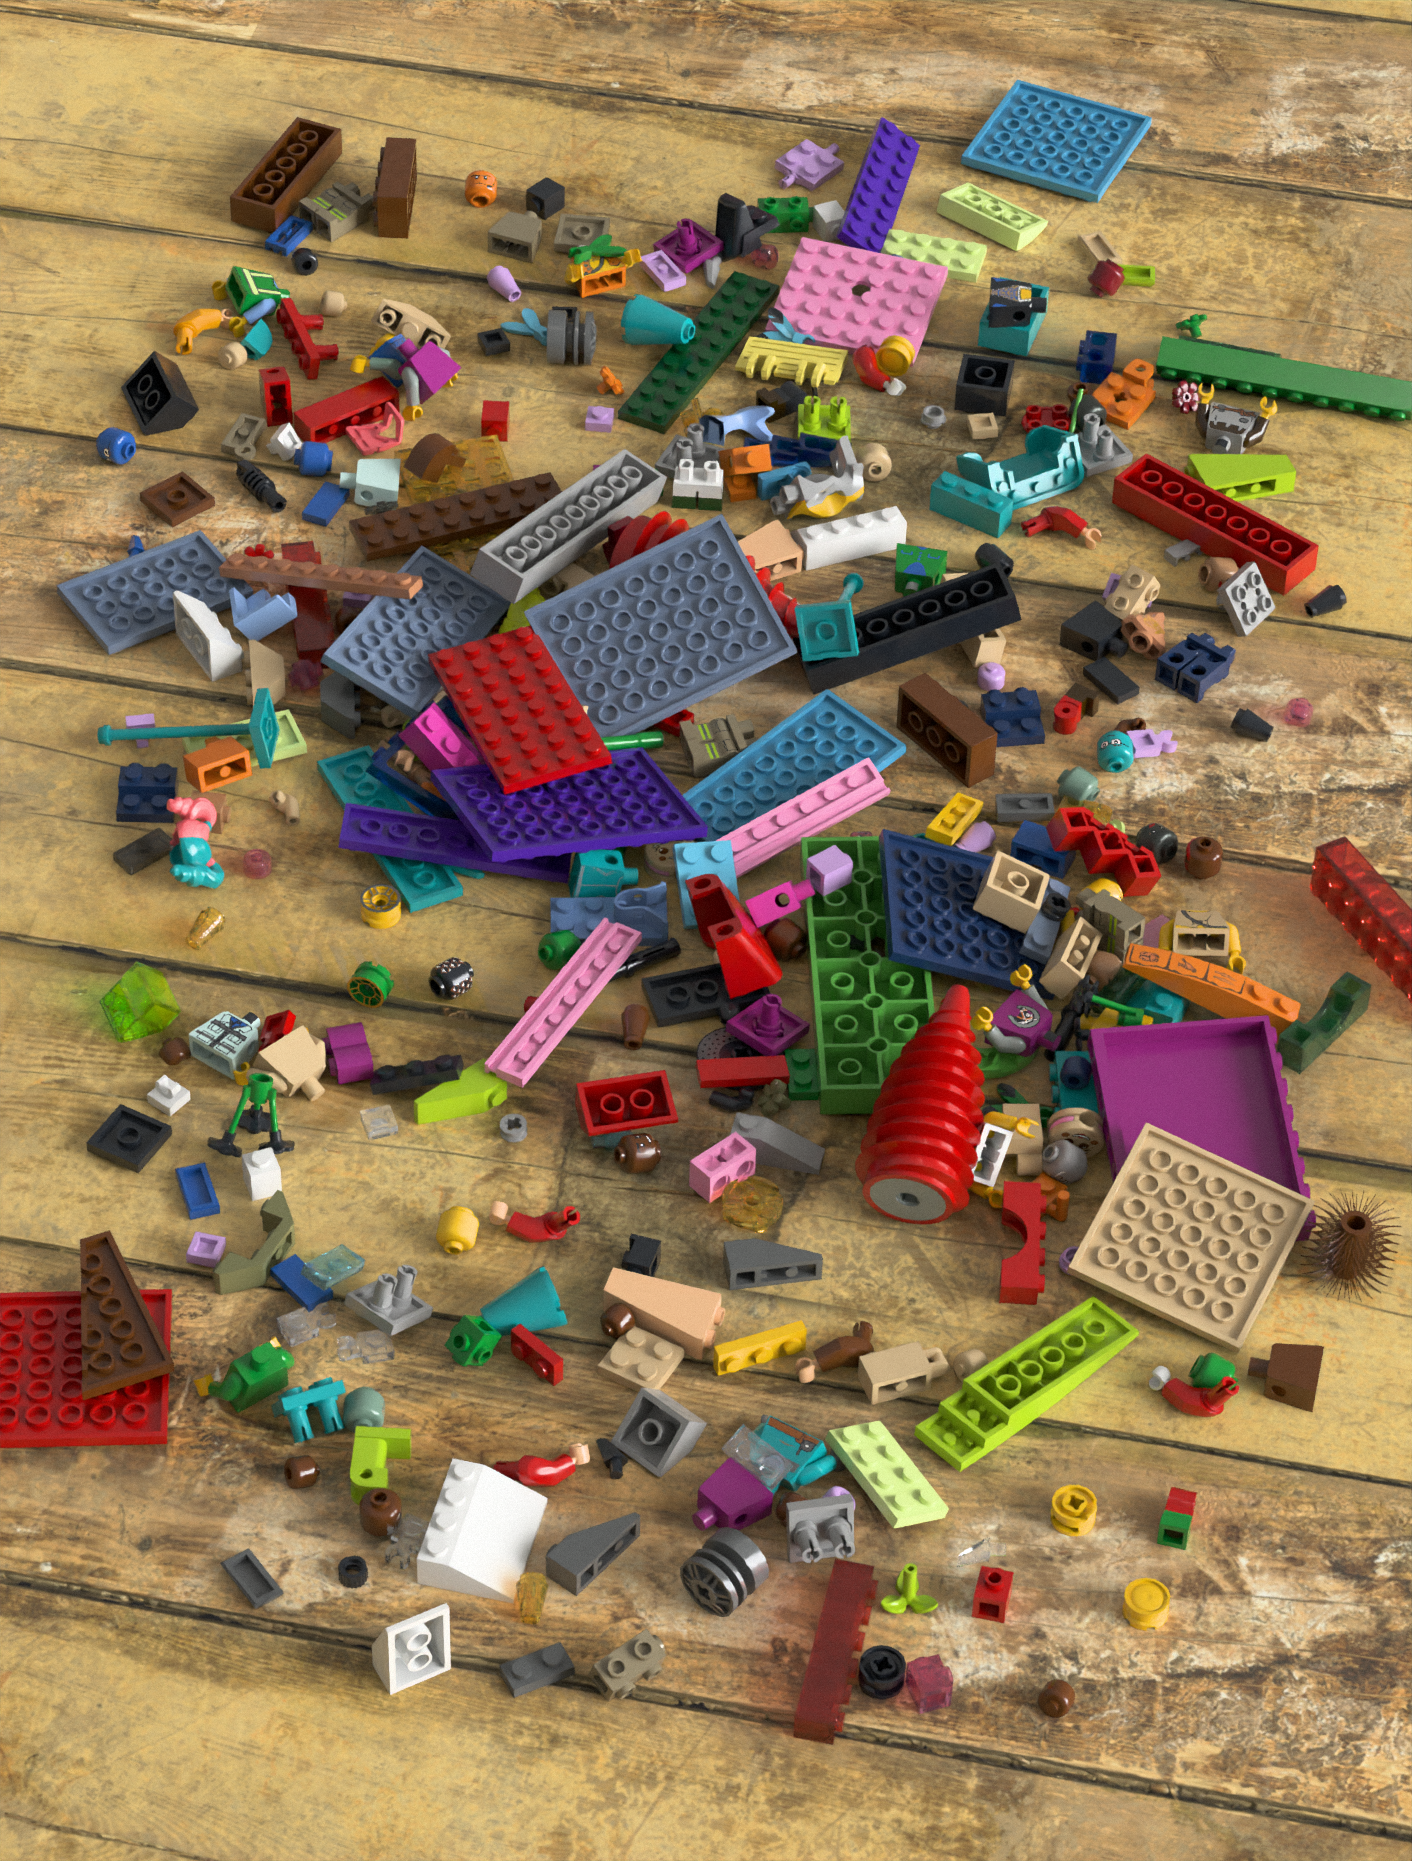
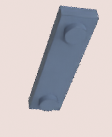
M1049 878L1041 906L1050 893H1058L1068 898L1071 887L1064 885L1058 880ZM1040 907L1026 934H1024L1019 953L1046 965L1052 952L1060 922L1047 918L1042 913Z

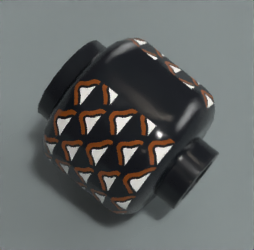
M451 957L432 968L428 981L429 986L436 997L448 1001L454 1000L472 988L474 972L468 962H463L457 957Z

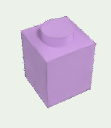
M834 845L807 859L806 879H809L812 886L822 896H825L851 883L853 861L849 855L843 853Z

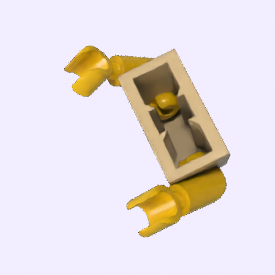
M1198 909L1179 910L1176 913L1175 919H1171L1160 928L1158 949L1183 955H1229L1230 959L1226 969L1233 971V967H1236L1240 970V974L1243 975L1246 961L1242 956H1239L1241 947L1238 930L1233 924L1225 921L1219 912Z

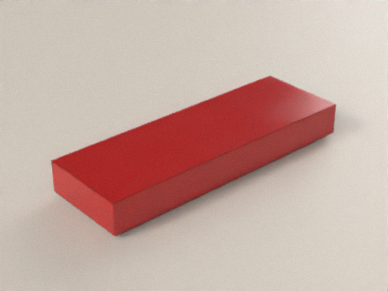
M785 1055L696 1060L695 1065L700 1088L770 1085L774 1079H779L783 1083L789 1084L790 1079Z

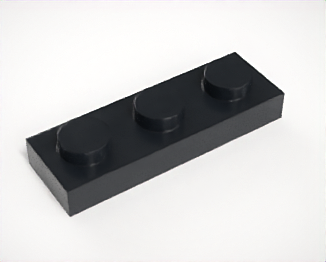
M460 1054L455 1056L441 1055L427 1061L413 1060L405 1065L394 1067L392 1065H385L374 1071L370 1087L373 1095L459 1080L464 1063Z

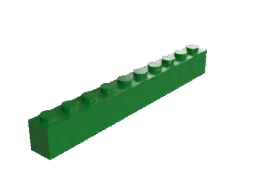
M1162 336L1156 370L1157 374L1166 379L1184 378L1189 383H1211V385L1213 384L1214 387L1224 389L1227 386L1236 388L1242 393L1260 392L1263 396L1269 398H1276L1277 396L1287 397L1289 401L1296 403L1309 401L1318 407L1336 406L1345 412L1363 411L1364 414L1372 417L1385 415L1390 416L1389 418L1395 421L1411 420L1412 417L1411 381Z

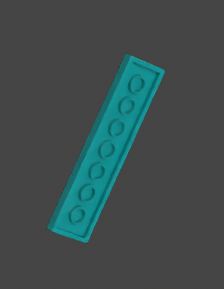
M369 745L317 761V770L344 811L346 803L414 813ZM372 853L392 886L398 890L400 898L410 913L463 896V886L449 865Z

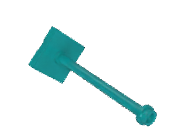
M850 573L846 575L843 580L844 590L837 601L796 605L794 608L803 661L858 656L859 648L850 599L854 593H858L863 588L864 581L859 574Z
M259 688L256 692L250 722L246 724L111 729L110 725H104L98 728L97 735L99 744H104L105 746H111L112 741L251 735L259 767L263 769L271 768L280 729L269 689Z

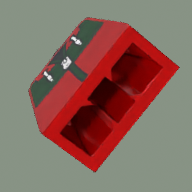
M285 367L258 370L260 399L267 427L286 423L293 424L291 385ZM273 403H279L282 406L275 409Z

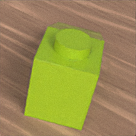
M483 1058L463 1070L459 1080L443 1082L414 1100V1122L420 1125L485 1113L507 1099V1081L496 1077L494 1072L486 1073L485 1062L487 1060Z

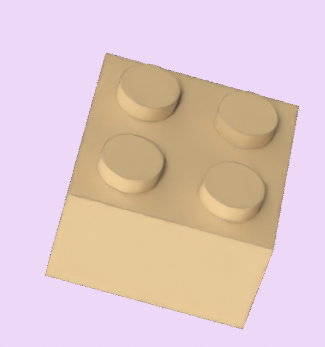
M997 851L983 875L973 910L1026 934L1040 910L1050 875L1003 852Z

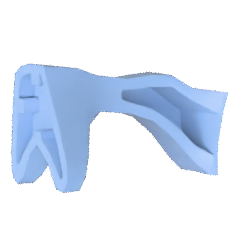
M749 406L727 416L704 415L699 419V423L704 426L703 442L724 446L725 435L737 429L746 431L760 441L772 442L774 438L768 430L765 420L774 414V408L769 406Z

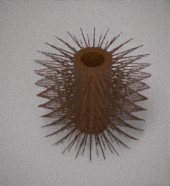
M1357 1196L1356 1209L1353 1199L1354 1211H1352V1208L1350 1211L1348 1204V1212H1346V1209H1343L1337 1199L1335 1200L1342 1209L1341 1213L1334 1206L1332 1208L1339 1216L1320 1208L1331 1218L1316 1214L1315 1216L1321 1218L1326 1223H1308L1315 1224L1322 1230H1306L1316 1234L1320 1239L1304 1238L1305 1240L1312 1241L1319 1247L1307 1248L1304 1246L1302 1248L1319 1254L1303 1257L1320 1260L1321 1262L1300 1265L1327 1266L1317 1271L1307 1272V1274L1331 1270L1316 1279L1319 1280L1333 1273L1334 1276L1325 1283L1330 1282L1335 1277L1337 1279L1335 1283L1337 1281L1339 1283V1280L1342 1279V1287L1343 1279H1345V1291L1347 1290L1349 1280L1350 1287L1351 1281L1353 1288L1355 1287L1354 1280H1352L1354 1278L1356 1283L1358 1281L1360 1287L1362 1286L1361 1280L1359 1281L1357 1278L1358 1276L1359 1279L1361 1278L1378 1292L1364 1276L1378 1283L1380 1281L1370 1273H1378V1275L1388 1278L1389 1276L1382 1274L1375 1268L1394 1270L1393 1268L1386 1267L1379 1261H1395L1381 1253L1398 1252L1388 1249L1383 1244L1400 1245L1384 1238V1236L1398 1234L1381 1231V1229L1402 1226L1375 1225L1390 1219L1384 1218L1371 1222L1372 1219L1383 1214V1212L1376 1214L1374 1217L1372 1215L1369 1218L1373 1211L1371 1210L1368 1214H1365L1367 1208L1364 1206V1212L1363 1210L1360 1212L1361 1203L1359 1211H1356Z

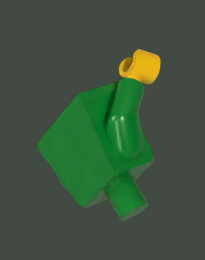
M273 1336L269 1342L263 1345L260 1344L252 1351L235 1359L230 1364L223 1382L214 1381L211 1373L193 1381L200 1397L209 1394L213 1397L229 1401L235 1411L239 1413L288 1386V1370L294 1365V1357L289 1351L281 1347L276 1337Z

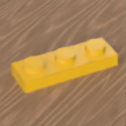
M957 792L929 824L925 837L934 840L936 843L952 846L981 813L984 802Z
M800 1320L714 1346L713 1367L719 1376L806 1350L807 1328L803 1321Z

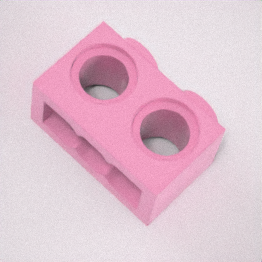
M734 1132L690 1160L689 1186L711 1203L755 1174L756 1148L737 1132Z

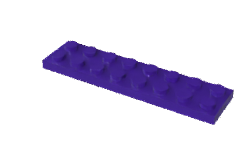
M883 117L876 122L836 235L838 239L849 247L881 253L888 231L893 227L920 147L912 137L907 136L895 124Z
M346 803L338 848L351 851H362L560 883H568L572 854L539 856L530 860L513 859L504 863L491 862L460 820Z

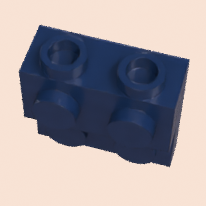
M1020 687L1015 689L1014 692L1001 693V691L993 689L986 694H981V717L987 725L993 727L998 733L996 747L1045 744V733L1040 718L1041 707L1036 690Z
M139 763L121 766L118 781L117 822L174 823L175 814L167 809V801L177 797L179 786L178 768L171 767L166 763H161L156 767H143Z

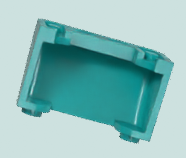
M1047 425L1029 431L1025 438L1026 453L1001 462L993 460L985 463L981 456L974 452H966L956 456L958 470L966 480L1013 499V510L1075 489L1080 486L1084 479V468L1077 434Z

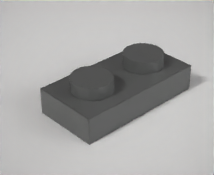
M1052 793L995 794L997 822L1051 821L1055 814Z
M559 1642L500 1665V1675L513 1698L575 1675V1666L563 1645Z

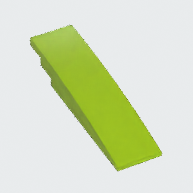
M1092 1296L965 1378L962 1389L940 1402L938 1412L915 1427L914 1436L957 1471L961 1472L1019 1432L1069 1394L1139 1335V1331L1096 1297Z

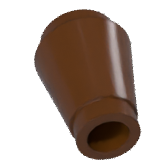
M631 1004L626 1006L621 1014L624 1046L629 1050H638L642 1047L650 1022V1015L646 1007L639 1004Z

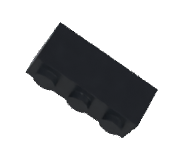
M156 351L150 354L121 387L143 434L146 436L183 428L199 410L177 363Z

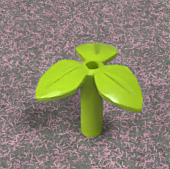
M913 1563L906 1564L897 1577L895 1588L901 1596L888 1595L880 1603L884 1610L894 1614L904 1613L907 1605L911 1606L915 1614L927 1613L938 1607V1602L935 1598L929 1595H916L919 1590V1582L917 1579V1566Z

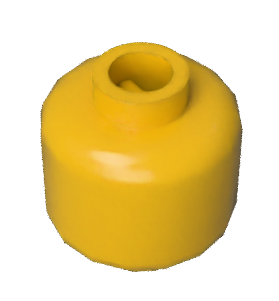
M453 1206L441 1213L436 1240L439 1245L444 1247L445 1252L459 1255L462 1251H468L474 1247L479 1221L470 1209Z

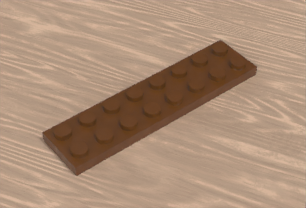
M551 472L350 520L349 529L368 562L417 550L421 546L426 548L514 526L562 491Z

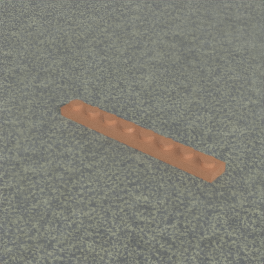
M240 553L232 554L219 567L220 576L226 578L411 599L423 587L422 576H414L409 573L397 574L388 573L384 570H363L360 567H338L335 564L320 565L313 562H294L289 559H268L265 556L251 557Z

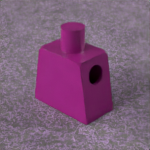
M730 1457L699 1487L697 1508L699 1511L692 1515V1521L701 1531L706 1530L713 1524L719 1529L730 1527L739 1531L772 1514L773 1493Z

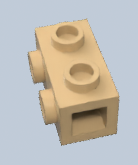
M1132 564L1128 571L1121 575L1119 585L1115 591L1106 598L1104 607L1120 621L1129 614L1135 616L1140 613L1144 615L1150 601H1154L1158 596L1160 584L1154 575Z

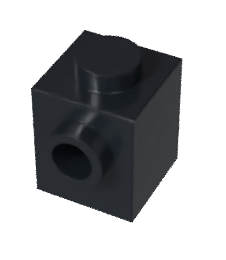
M548 177L526 190V210L533 211L543 220H546L565 207V187Z

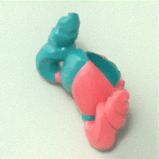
M191 797L168 799L167 809L170 812H174V814H178L182 819L175 823V832L172 834L173 840L169 843L174 846L169 852V860L172 864L169 872L172 876H175L177 881L181 883L186 882L188 887L203 885L213 889L217 888L224 880V871L212 858L210 845L207 842L209 832L216 823L217 818L214 805L208 799L202 797L194 800Z

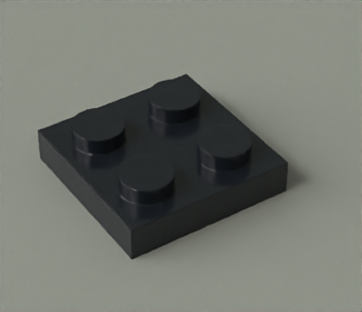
M120 1104L86 1142L87 1151L139 1173L172 1135V1126Z

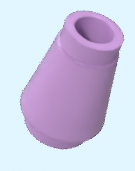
M496 266L490 270L487 275L489 286L510 302L519 299L521 290L508 268Z
M976 822L953 847L977 853L991 847L992 842L996 840V835L987 822Z

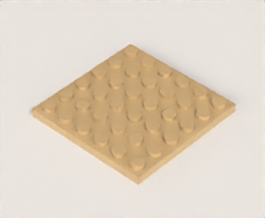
M1146 1122L1068 1266L1067 1273L1238 1354L1315 1201Z

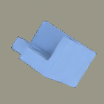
M235 588L229 590L234 626L249 640L259 641L298 617L295 598L289 592L282 597L275 595L271 598L270 594L263 588L246 599Z

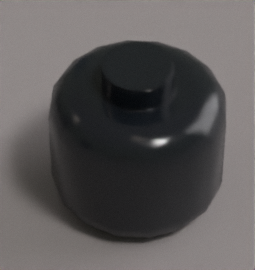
M299 248L293 253L291 262L297 273L307 276L317 270L318 259L309 248Z

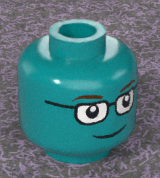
M1116 730L1109 731L1101 736L1097 742L1099 766L1113 773L1128 769L1134 760L1132 739L1128 735Z

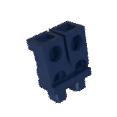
M1190 633L1186 640L1181 641L1157 659L1155 680L1174 691L1178 688L1177 692L1198 703L1203 699L1204 692L1229 675V668L1235 659L1236 650L1229 645L1222 648L1217 647L1213 637L1207 633L1200 636Z

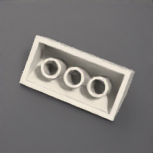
M897 506L797 529L790 533L796 544H799L803 549L804 559L802 560V565L807 571L895 550L897 543H906L907 522Z

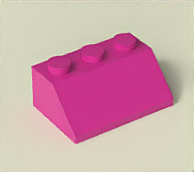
M435 702L399 734V737L430 771L486 764L481 753Z

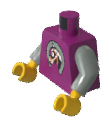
M408 338L397 348L407 359L398 368V373L402 377L406 390V403L409 405L403 409L402 415L405 421L414 422L415 418H420L423 415L422 408L417 405L419 403L423 404L441 387H452V382L457 380V372L461 367L451 359L448 350L436 346L431 341H428L418 349Z
M1022 965L1018 968V971L1015 970L1010 975L1011 983L1015 986H1021V991L1016 989L994 1014L987 1007H981L976 1011V1015L971 1020L973 1028L984 1030V1043L994 1046L1000 1053H1012L1023 1057H1030L1040 1046L1053 1052L1061 1040L1060 1035L1051 1031L1052 1013L1046 1007L1033 984L1030 985L1028 982L1032 977V971L1027 965Z

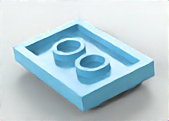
M731 840L673 845L672 850L684 929H698L685 880L703 874L717 875L740 902Z

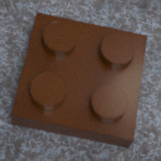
M183 471L140 492V501L172 528L215 506V497Z

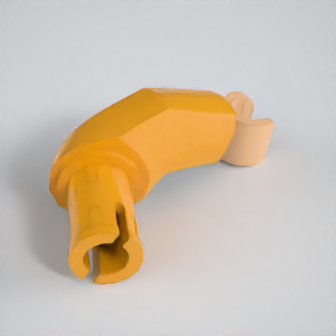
M196 309L180 318L173 329V333L177 337L176 351L180 353L182 347V355L190 354L192 352L193 338L197 337L203 330L219 328L220 325L224 329H229V320L233 317L232 311L229 309H223L221 312L218 309Z

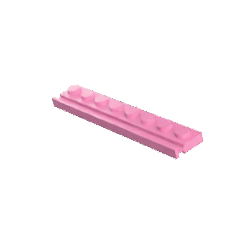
M868 757L716 841L731 840L737 879L799 845L801 837H813L888 796L891 790L885 786L883 778Z
M604 917L485 1062V1072H494L496 1077L523 1088L642 941V932L618 922L612 924L608 922V918Z

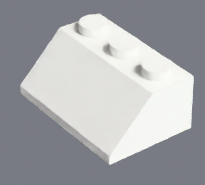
M180 591L173 592L176 635L210 680L213 682L241 672V659H244L243 650L240 644H235L232 640L229 630L226 627L223 628L219 623L216 613L214 611L211 612L202 601Z

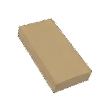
M1101 231L1078 236V245L1094 266L1098 261H1106L1107 258L1116 264H1122V258Z

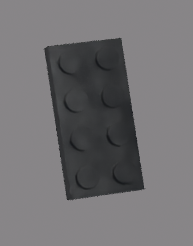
M720 963L641 979L642 990L658 1028L718 1016V1009L730 1002L738 1003L741 1011H743L763 996L771 994L768 987H763L751 991L744 996L730 999L726 991Z

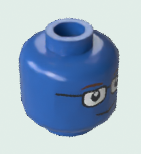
M109 427L97 437L96 447L98 454L107 461L122 465L127 463L136 452L135 438L127 431Z

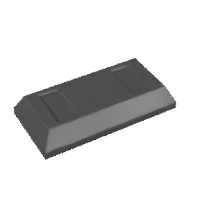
M249 1548L220 1563L255 1609L270 1603L284 1594L283 1590Z

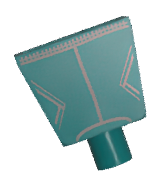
M598 849L590 850L587 853L575 852L568 881L570 898L616 897L620 893L622 885H637L638 869L624 868L622 853L619 851Z

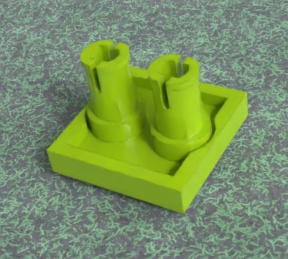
M811 396L804 398V404H798V445L836 447L837 441L842 436H848L851 444L850 406H846L847 400L845 397L840 396L839 405H837V396L830 399V405H820L821 400L817 396H814L813 404H811Z

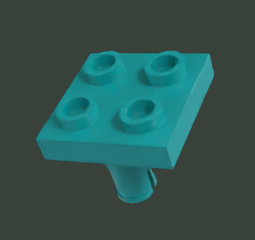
M332 1377L314 1382L313 1385L308 1386L309 1390L303 1392L300 1386L278 1395L279 1400L271 1405L274 1417L287 1416L295 1444L315 1438L305 1411L311 1406L318 1407L325 1434L345 1428L336 1401L339 1400L338 1397L346 1393L343 1380L333 1382Z

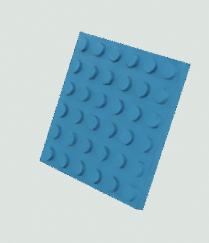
M1017 80L962 154L961 164L970 166L973 169L991 172L998 176L1015 179L1019 182L1036 185L1043 189L1057 191L1064 195L1081 198L1088 202L1098 203L1150 128L1152 117Z

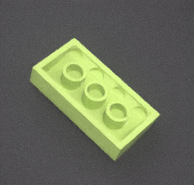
M971 183L963 184L940 194L937 213L1015 251L1022 249L1033 241L1048 223L1047 220Z

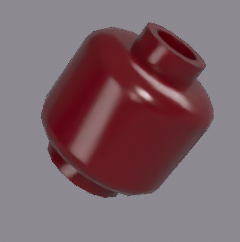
M1108 258L1106 261H1098L1087 277L1088 282L1092 285L1090 290L1101 298L1104 294L1113 296L1125 280V276L1122 273L1124 269Z

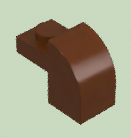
M431 433L423 437L413 447L403 467L422 480L437 483L446 464L463 468L467 459L458 453L460 449L439 433Z

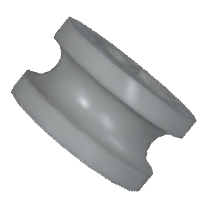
M519 1114L504 1116L500 1121V1135L508 1142H519L525 1139L527 1136L526 1119Z

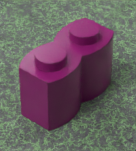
M362 1022L326 1028V1037L322 1038V1041L325 1043L326 1055L331 1057L327 1059L330 1076H336L338 1084L371 1079L374 1074L373 1060Z

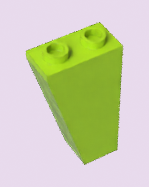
M1189 454L1187 466L1184 467V474L1239 502L1293 492L1296 470L1287 455Z

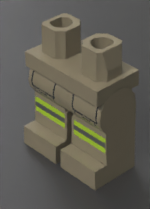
M336 182L332 184V188L324 190L320 196L312 200L308 197L299 200L300 218L313 222V230H317V233L330 242L335 241L360 224L368 222V213L376 208L373 207V196L368 193L360 197V189L353 182L346 186Z
M734 714L726 715V719L717 718L709 723L692 725L691 720L679 722L680 744L694 778L712 774L759 739L754 738V727L751 719L737 722Z
M1086 888L1076 896V904L1083 909L1077 913L1075 921L1081 916L1103 935L1097 950L1115 954L1123 966L1130 943L1143 945L1145 917L1117 898L1110 896L1111 893L1106 889L1096 894L1091 889Z

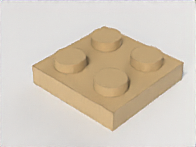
M634 1326L625 1335L619 1337L598 1364V1374L637 1392L640 1391L641 1387L660 1390L685 1357V1349Z

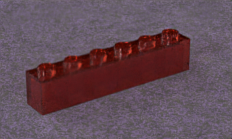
M313 541L281 544L282 559L302 563L313 562L314 564L322 565L320 551L315 552ZM285 585L286 592H289L295 598L298 617L291 620L299 670L329 669V666L320 662L323 654L336 641L330 640L334 638L333 623L327 622L331 620L330 605H324V603H328L327 589Z
M835 1559L794 1717L793 1737L833 1745L836 1732H843L846 1712H842L843 1705L849 1706L853 1686L848 1684L850 1678L856 1679L859 1659L855 1658L856 1652H863L866 1633L861 1631L863 1625L869 1626L872 1606H868L869 1599H876L879 1581L873 1580L874 1566Z

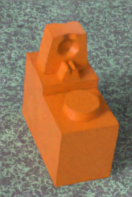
M215 736L205 739L206 748L183 755L186 780L201 793L252 776L249 750L232 736L224 739H219Z

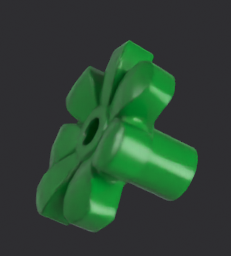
M1198 314L1190 316V320H1183L1176 323L1175 326L1177 330H1189L1192 339H1196L1202 336L1199 326L1207 320V315L1202 314L1198 316Z

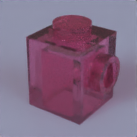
M939 1654L919 1657L911 1662H907L905 1683L919 1714L951 1706L953 1676L949 1666L943 1665Z

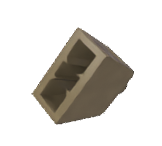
M526 211L524 215L508 212L488 231V252L533 263L542 239V221L538 219L537 214L533 211Z

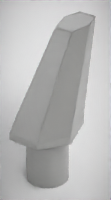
M713 256L711 260L706 259L703 264L705 281L711 289L715 287L720 271L719 265L722 260L719 256Z

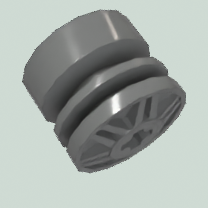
M549 310L547 363L564 364L567 353H572L573 363L578 365L579 354L584 353V365H591L596 351L597 326L595 325L593 312L586 311L585 323H581L580 311L575 312L573 322H568L566 310Z
M724 1527L711 1536L702 1546V1549H698L680 1567V1577L683 1586L700 1607L713 1615L727 1617L744 1602L747 1595H751L769 1577V1567L766 1558L749 1537L736 1529Z

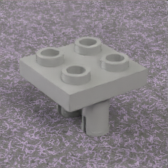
M1094 413L1084 416L1083 432L1077 433L1086 477L1132 463L1133 458L1130 450L1106 424L1099 426L1100 417Z
M692 423L687 428V437L675 435L656 462L655 469L664 476L674 478L675 468L679 465L681 459H691L694 462V468H704V463L707 461H718L720 463L718 451L724 450V448L704 443V426L699 423Z
M410 1265L399 1266L396 1277L388 1273H384L382 1276L379 1275L376 1281L347 1293L344 1305L355 1311L358 1316L365 1318L377 1326L381 1332L390 1336L429 1319L433 1310L432 1306L411 1293L418 1271Z
M851 1494L786 1503L787 1556L790 1563L801 1561L811 1563V1560L818 1562L822 1558H843V1555H846V1558L855 1553L854 1502Z

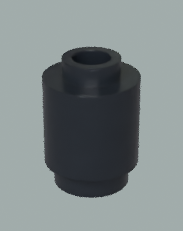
M985 543L977 549L975 559L979 567L985 568L1000 562L1006 577L1010 576L1013 571L1014 562L998 546Z

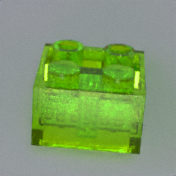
M138 961L99 1001L117 1041L121 1043L163 1032L181 1012L163 973Z

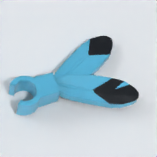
M772 307L768 309L769 319L779 331L763 332L757 335L758 338L804 344L806 340H812L813 343L816 342L811 335L795 332L783 313Z

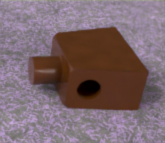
M1275 1343L1272 1345L1270 1360L1250 1357L1247 1376L1266 1379L1263 1394L1266 1398L1313 1412L1324 1346Z

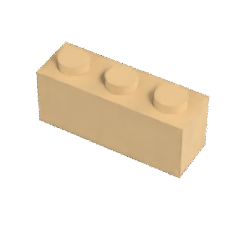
M1080 916L1058 938L1039 982L1043 984L1048 992L1055 994L1062 1000L1078 985L1079 980L1084 978L1103 934Z

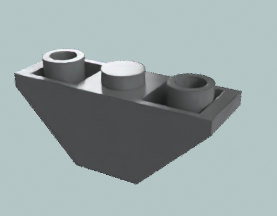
M335 671L320 682L321 721L348 739H355V728H361L360 711H355V709H360V692H355V690H360V686Z

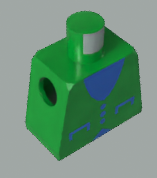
M897 543L895 591L903 593L904 597L940 584L942 575L946 574L948 551Z

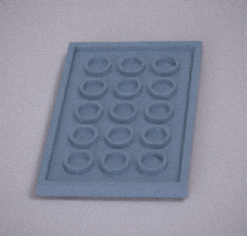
M201 530L56 585L57 594L108 655L174 630L173 592L180 591L204 602L209 610L215 613L231 607L229 590L235 588L246 599L254 595L253 589L245 580L220 576L219 567L226 561V558Z

